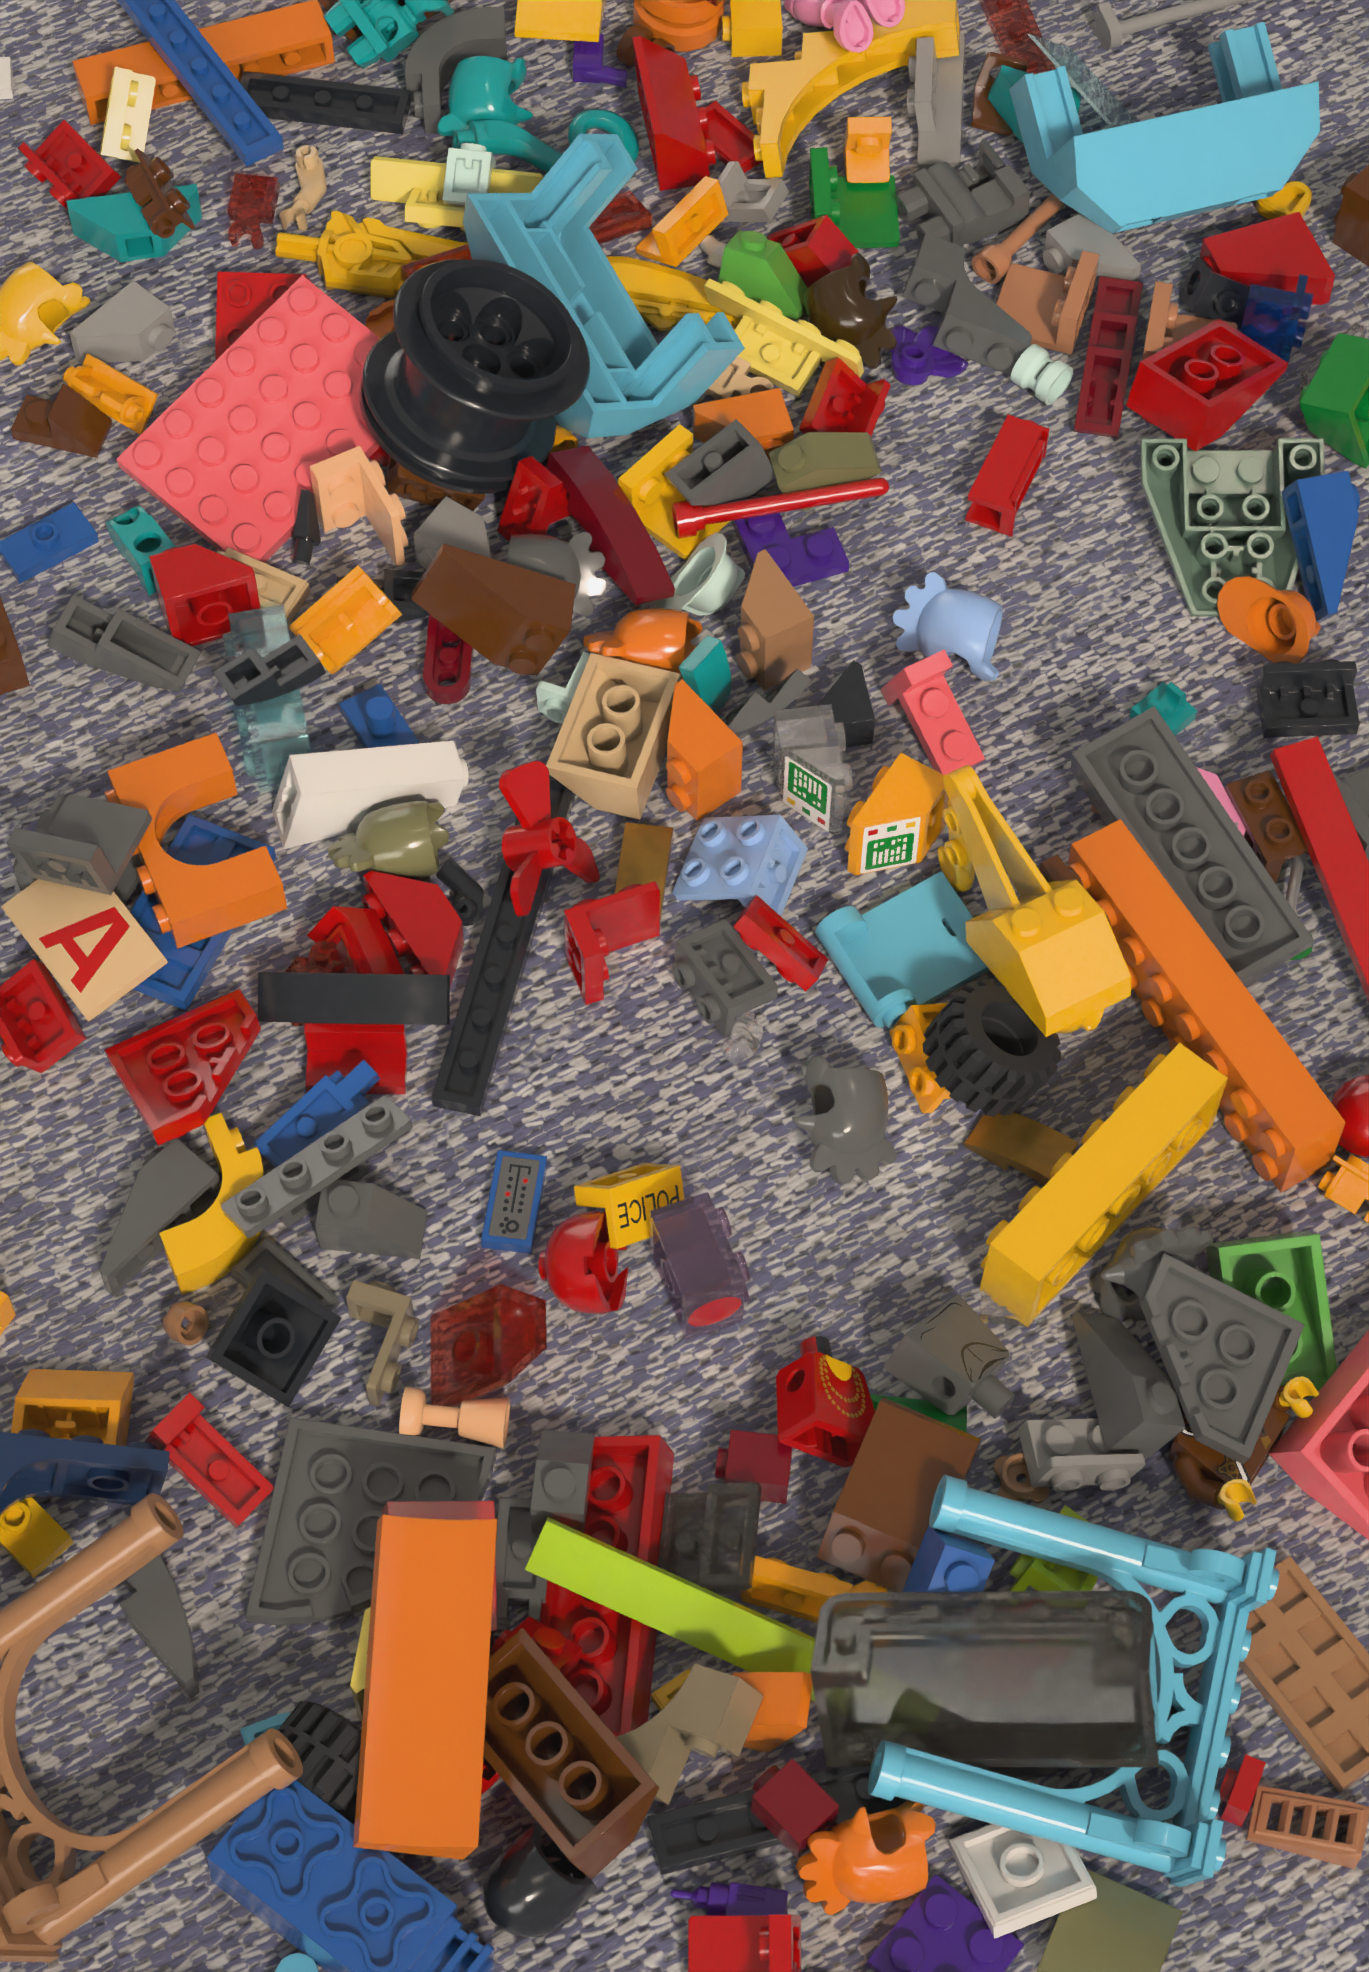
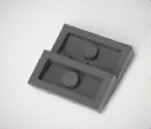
M797 668L772 688L764 698L757 692H754L730 711L723 722L742 740L793 702L812 680Z

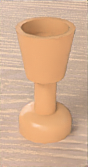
M406 1386L401 1403L399 1434L420 1436L424 1425L457 1428L460 1437L504 1449L510 1418V1397L463 1400L460 1408L426 1404V1395L420 1388Z

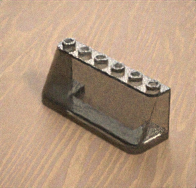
M1133 1591L842 1593L829 1598L820 1609L810 1673L827 1767H871L880 1742L886 1740L974 1767L1159 1768L1160 1740L1153 1613L1150 1601L1140 1593Z

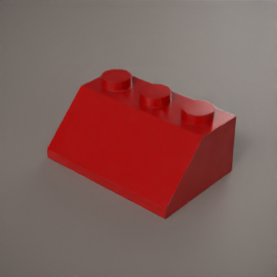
M642 36L632 37L638 96L659 190L696 186L705 176L710 177L709 166L716 164L712 138L704 140L703 133L709 132L705 107L696 106V101L701 100L697 74L689 76L684 57Z

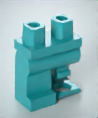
M339 0L324 15V18L340 37L355 25L359 27L363 35L349 45L347 50L355 62L364 69L381 58L389 63L398 56L397 53L413 44L419 36L416 25L427 19L424 14L425 12L442 11L446 16L452 15L454 10L447 0H404L405 5L402 7L397 3L399 0Z

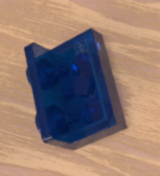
M1299 274L1295 292L1251 284L1241 333L1288 363L1292 347L1301 349L1307 322L1299 321V319L1308 320L1313 299L1312 293L1305 292L1308 276Z

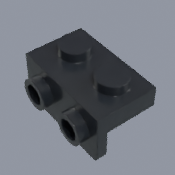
M1329 659L1319 663L1281 661L1264 665L1256 690L1263 738L1357 734L1360 722L1353 686L1357 674L1356 662H1340Z

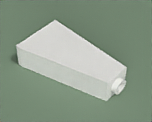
M454 740L289 755L272 809L283 849L357 831L360 821L367 813L383 807L410 801L439 802L444 808L454 806L458 802L463 787H466L468 784V767L466 761L459 758Z

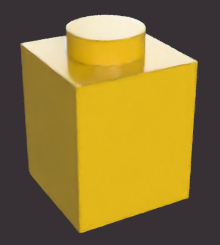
M730 0V14L722 15V41H730L731 57L782 56L783 26L781 0Z

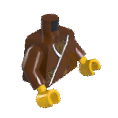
M1301 1376L1291 1379L1286 1385L1279 1386L1252 1455L1244 1464L1196 1441L1178 1399L1186 1428L1177 1434L1170 1450L1169 1459L1173 1462V1470L1188 1498L1220 1510L1226 1509L1229 1518L1233 1521L1238 1522L1242 1520L1244 1513L1240 1503L1250 1502L1253 1505L1257 1503L1251 1489V1484L1269 1457L1268 1453L1276 1445L1284 1432L1290 1417L1286 1411L1291 1407L1293 1412L1301 1418H1308L1312 1414V1407L1303 1398L1307 1396L1317 1397L1319 1395L1313 1383L1308 1378Z

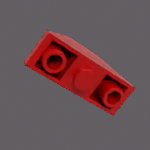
M376 871L364 874L366 894L361 896L363 906L366 909L376 910L379 919H381L388 930L386 934L396 957H406L412 966L409 969V974L450 975L451 988L464 946L463 926L461 918L439 885Z

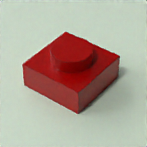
M1245 1754L1238 1771L1227 1768L1219 1789L1220 1800L1226 1802L1220 1819L1242 1827L1251 1807L1266 1762Z

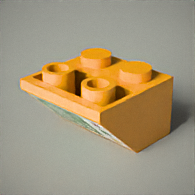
M901 752L890 768L884 765L874 779L871 788L872 794L866 802L858 801L848 817L847 826L851 830L845 845V851L849 853L847 871L854 875H860L920 863L945 828L943 810L948 806V795L943 784L944 775Z

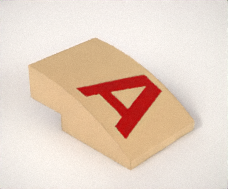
M37 879L1 906L88 1022L168 963L114 891L111 895Z

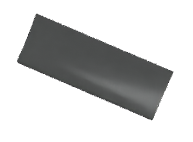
M1155 706L1072 752L1070 771L1106 825L1108 826L1119 819L1123 821L1246 988L1312 946L1314 939Z

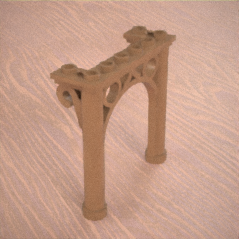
M150 1493L131 1507V1514L0 1610V1664L3 1662L0 1669V1962L50 1963L59 1958L57 1950L63 1946L61 1939L274 1788L283 1790L303 1774L300 1757L293 1745L281 1732L271 1728L135 1825L119 1833L107 1836H91L69 1827L48 1810L32 1788L19 1755L15 1728L17 1696L25 1669L38 1647L54 1631L183 1538L184 1530L179 1517L169 1503L158 1494ZM5 1809L13 1815L15 1820H29L31 1823L21 1825L12 1835L1 1811ZM41 1834L54 1840L55 1850L54 1868L45 1880H40L37 1877L29 1859V1848L32 1841ZM76 1849L105 1852L73 1875L76 1867Z

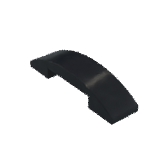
M258 972L257 1018L259 1022L450 1025V975Z

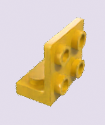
M679 424L618 478V485L635 508L648 533L679 557L687 560L702 541L708 536L718 533L730 521L705 525V530L697 531L696 536L677 539L671 504L673 502L685 501L686 499L666 479L664 474L693 452V433Z

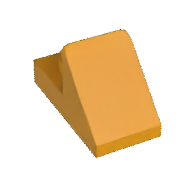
M848 117L843 144V160L846 181L848 183L889 182V145L892 135L891 117Z

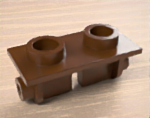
M137 148L135 153L141 163L132 165L127 169L125 183L136 203L143 208L141 212L152 233L160 238H169L174 234L175 227L181 222L193 230L195 225L187 212L190 204L185 196L177 188L173 187L170 180L174 178V175L170 168L161 158L155 157L152 159Z

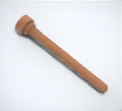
M1052 193L1000 244L984 246L972 258V267L976 275L990 284H996L1007 274L1012 262V256L1065 203Z

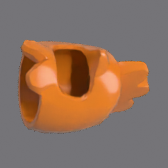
M663 608L641 609L629 612L622 617L613 631H601L585 635L583 645L587 647L588 651L603 656H612L616 659L681 674L679 665L696 648L691 640L702 632L703 627L698 620L689 618V612Z
M907 1800L898 1807L867 1815L864 1806L860 1807L853 1818L834 1825L830 1831L811 1834L807 1838V1844L811 1852L799 1858L796 1864L800 1878L806 1880L803 1884L805 1897L813 1903L821 1901L824 1912L828 1915H834L845 1909L851 1900L869 1904L888 1903L908 1898L925 1889L928 1882L925 1841L935 1833L936 1823L934 1818L921 1812L925 1807L924 1804Z

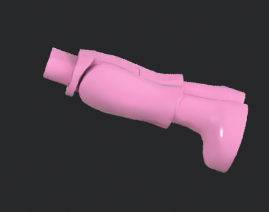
M785 0L784 7L796 20L813 27H826L828 29L833 27L835 39L842 48L847 51L860 53L866 50L872 43L874 32L870 19L880 26L891 28L897 25L903 18L905 1Z

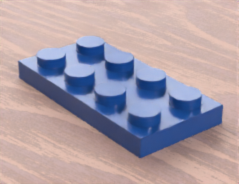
M191 814L186 818L166 852L172 858L186 864L210 865L266 846L273 862L276 859L274 847ZM142 891L130 913L168 963L133 988V990L187 1011L235 928L177 949L171 932L161 934L152 910V906L158 905L155 894L145 895L144 891Z

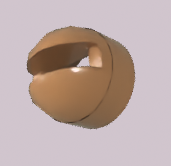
M184 1301L174 1303L169 1307L170 1310L163 1317V1329L171 1339L184 1345L190 1346L198 1343L208 1329L209 1317L206 1310L199 1305ZM183 1319L189 1321L186 1329L181 1327Z

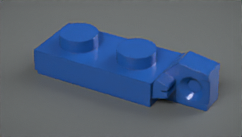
M363 1060L346 1077L338 1070L330 1077L325 1075L262 1134L253 1145L255 1148L258 1147L259 1152L276 1168L367 1107L369 1102L364 1098V1095L380 1080L378 1073Z

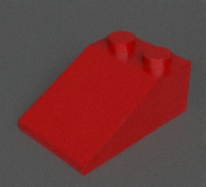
M1217 319L1140 361L1126 406L1141 415L1146 422L1156 425L1175 439H1187V447L1196 452L1222 437L1286 371L1289 363L1226 322Z

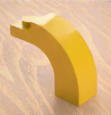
M222 1113L209 1117L204 1124L209 1145L222 1174V1185L216 1200L199 1217L159 1233L181 1295L201 1289L227 1275L252 1250L261 1234L260 1231L253 1237H246L224 1215L221 1208L222 1203L265 1175L258 1147L246 1151L239 1129L235 1127L228 1130Z

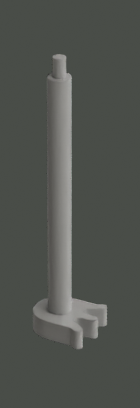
M1195 0L1123 21H1118L1110 2L1107 1L1096 5L1097 12L1092 13L1096 23L1090 24V27L1103 48L1109 50L1120 47L1122 36L1250 0Z

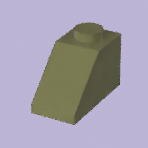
M807 432L769 452L778 487L783 493L867 480L882 472L872 438L867 432ZM811 507V508H805V509H800V510H801V511H807V510L812 509L813 507Z

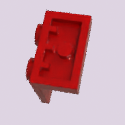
M217 271L215 358L218 359L302 275L312 282L306 274Z
M654 881L644 885L631 884L616 894L597 900L585 899L576 903L572 908L564 910L565 956L585 1005L604 1000V981L609 980V972L604 957L609 956V952L660 936V889L657 882Z
M791 1914L691 1916L688 1920V1972H801V1916Z

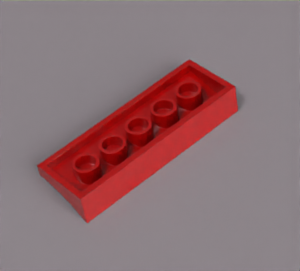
M661 1435L595 1437L585 1534L663 1569L674 1452ZM547 1580L546 1603H542L540 1623L559 1631L564 1637L583 1647L578 1665L565 1678L616 1737L626 1734L648 1722L657 1630Z

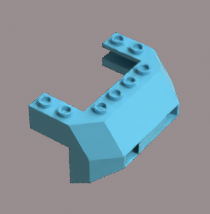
M1261 22L1247 28L1225 30L1219 35L1220 41L1207 45L1222 103L1083 134L1065 66L1034 75L1033 73L1025 74L1009 90L1031 173L1060 201L1105 230L1117 233L1272 197L1282 190L1320 132L1319 81L1282 89L1265 22Z
M579 134L531 193H467L463 225L472 259L505 264L535 278L563 303L579 327L585 339L590 357L589 380L584 392L576 403L562 413L555 415L559 426L586 438L628 435L693 405L745 349L723 312H717L706 325L699 313L685 314L659 345L651 334L589 228L638 170L617 134Z

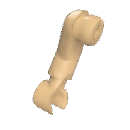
M309 145L299 147L295 153L297 161L295 168L301 190L294 198V205L279 214L282 230H287V225L290 222L297 221L299 230L305 231L308 228L305 214L313 211L327 190L322 159L319 157L316 147L312 146L310 148Z

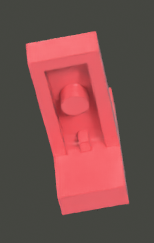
M945 649L902 669L880 689L888 706L900 701L933 769L943 775L965 765L972 767L985 760L944 677V674L953 667Z

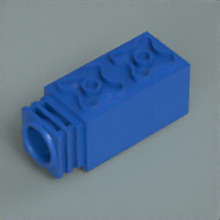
M297 1780L283 1790L274 1788L247 1807L207 1856L211 1881L300 1952L311 1957L326 1972H493L495 1960L493 1958L495 1948L489 1943L485 1947L478 1942L479 1936L475 1932L471 1931L470 1934H467L463 1931V1923L456 1918L458 1905L388 1851L353 1847L355 1825Z

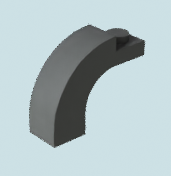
M504 6L474 8L454 13L430 26L413 44L405 65L406 90H410L411 102H415L416 118L424 117L425 133H438L437 125L442 118V92L446 84L451 80L454 70L460 61L473 56H490L507 61Z

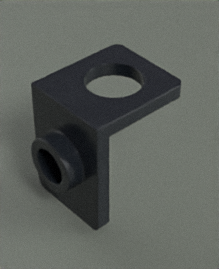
M1197 257L1182 285L1179 297L1192 313L1208 319L1234 322L1237 324L1238 330H1243L1261 297V291L1256 287L1216 273L1205 259ZM1201 274L1199 285L1196 291L1192 293L1194 283Z

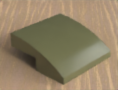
M1087 1869L1096 1886L1097 1898L1059 1914L1036 1972H1160L1183 1911Z

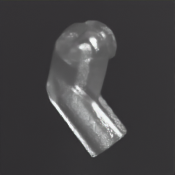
M753 1010L735 1017L730 1039L725 1040L721 1046L723 1055L733 1064L741 1063L746 1056L751 1058L756 1053L762 1039V1024Z

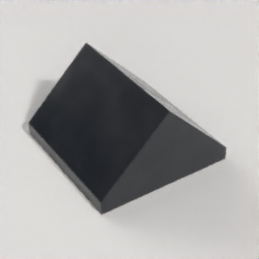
M259 1267L205 1358L226 1372L289 1407L342 1317L267 1270Z

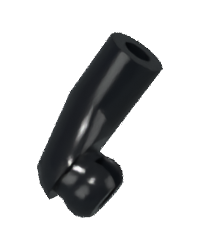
M451 859L441 867L436 877L453 892L452 906L461 918L462 926H470L476 923L482 916L484 891L465 870Z

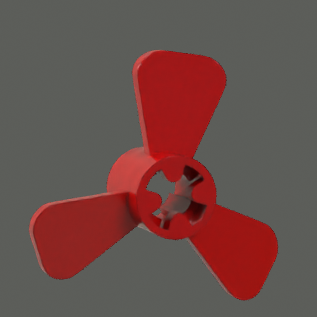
M532 761L504 771L499 779V789L520 824L510 826L505 830L502 837V853L507 866L515 872L511 881L510 895L517 917L528 915L531 910L542 869L564 866L587 883L598 882L600 874L590 847L583 839L576 837L571 823L564 817L551 818L550 780L547 766L540 761Z

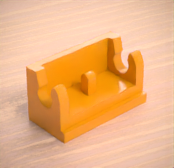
M357 565L288 627L296 636L300 634L322 665L333 675L397 620L402 613L374 580Z

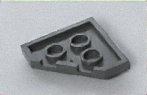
M1164 1253L1155 1266L1139 1304L1195 1440L1244 1464L1252 1455L1305 1324Z

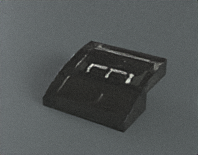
M760 1483L708 1484V1492L666 1493L658 1567L721 1596L752 1588L762 1492Z

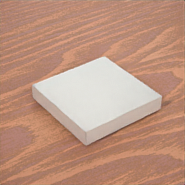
M994 1824L985 1825L949 1840L951 1853L994 1939L1097 1898L1096 1886L1075 1847Z

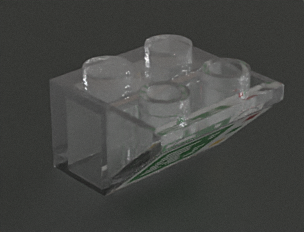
M831 704L774 710L772 763L779 801L831 835L842 834L843 817H848L851 813L849 791L853 790L851 766L849 762L843 763L842 751L846 749L843 723L834 722Z

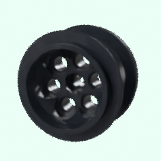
M470 259L445 260L418 269L404 281L395 298L393 308L395 330L381 337L373 345L366 357L359 387V402L363 418L371 434L387 454L402 467L423 480L449 490L471 494H489L508 490L511 487L520 460L532 456L539 463L542 464L555 441V415L570 408L584 392L590 375V357L585 339L563 303L542 283L516 268L494 261Z

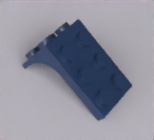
M36 1429L21 1430L18 1434L0 1432V1516L15 1503L34 1496H55L135 1505L150 1493L160 1496L168 1472L170 1451L157 1450L155 1445L147 1442H130L125 1446L104 1444L102 1439L87 1435L76 1436L72 1440L51 1438L48 1433Z

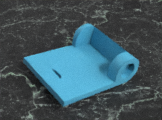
M942 871L862 915L854 906L840 908L826 916L815 930L819 941L876 1027L887 1026L889 1029H893L896 1022L911 1005L930 1004L989 971V968L966 942L965 922L973 917Z

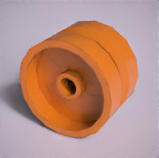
M634 0L633 23L643 24L653 32L654 38H663L674 45L675 51L688 52L704 48L717 38L722 29V15H724L726 0Z

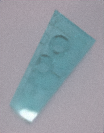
M284 605L230 613L228 615L231 632L222 634L227 661H232L253 647L259 656L263 658L290 641ZM299 689L273 699L244 705L245 709L236 710L240 738L250 737L251 748L242 749L247 777L257 776L260 793L279 790L289 755L311 753Z

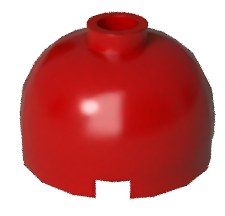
M585 1212L566 1219L555 1227L546 1244V1250L541 1251L539 1255L538 1267L541 1279L548 1282L551 1292L563 1306L580 1313L606 1314L607 1312L618 1311L622 1307L626 1296L628 1267L617 1275L618 1251L627 1250V1246L619 1249L610 1248L606 1212Z

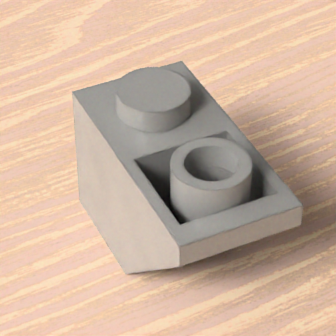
M445 497L414 532L416 559L426 570L443 544L492 558L483 517L448 497Z

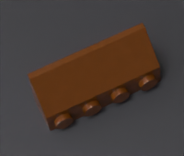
M523 1628L489 1658L484 1757L570 1862L592 1880L634 1841L659 1790V1786Z

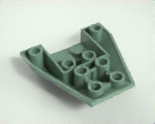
M1278 438L1273 450H1198L1196 452L1187 450V439H1141V486L1191 617H1220L1217 608L1218 594L1227 581L1237 576L1256 578L1276 590H1292L1299 566L1281 491L1298 479L1325 475L1324 438Z

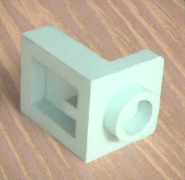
M462 143L460 149L448 148L442 198L445 204L465 206L467 193H489L492 168L495 169L496 160L492 152H486L487 148L485 146Z

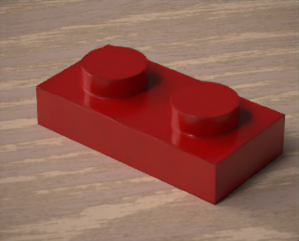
M757 895L744 907L733 925V928L739 932L741 939L747 946L764 954L776 965L777 971L784 979L791 983H796L805 992L819 979L829 960Z

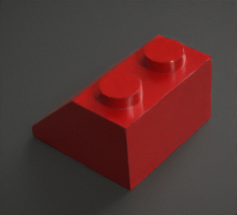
M197 544L180 548L173 547L166 549L162 553L149 556L160 608L169 635L193 647L264 627L256 578L252 567Z

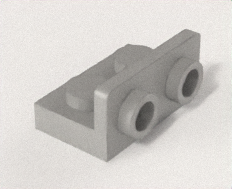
M1098 1418L1026 1420L1018 1428L1032 1487L1052 1486L1056 1492H1067L1075 1490L1082 1485H1099L1101 1490H1116L1127 1486L1131 1482V1478L1146 1465L1143 1454L1107 1452Z

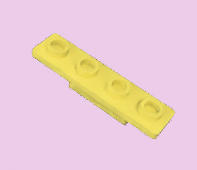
M373 157L371 161L370 195L373 200L406 203L405 222H414L423 228H438L442 225L460 227L465 232L463 225L465 206L445 204L442 200L446 163ZM492 168L489 193H531L543 179V176L540 173Z
M710 278L705 283L704 289L708 302L741 319L735 329V333L745 349L738 357L751 363V373L768 379L772 384L797 397L801 396L821 361L826 362L839 357L860 378L864 373L860 353L852 344L841 339H837L834 342L822 336L817 327L805 320H798L797 323L783 316L782 311L768 301L761 300L760 303H757L745 297V293L733 283L723 281L720 284Z

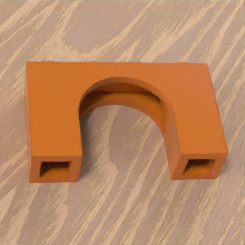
M216 732L107 771L112 789L104 792L106 801L145 809L152 816V821L133 856L138 854L143 865L137 867L136 872L145 895L154 893L158 901V905L152 906V910L161 934L171 932L177 949L287 909L283 883L266 846L210 865H191L180 862L168 855L161 847L165 833L177 819L194 810L238 795L233 769Z

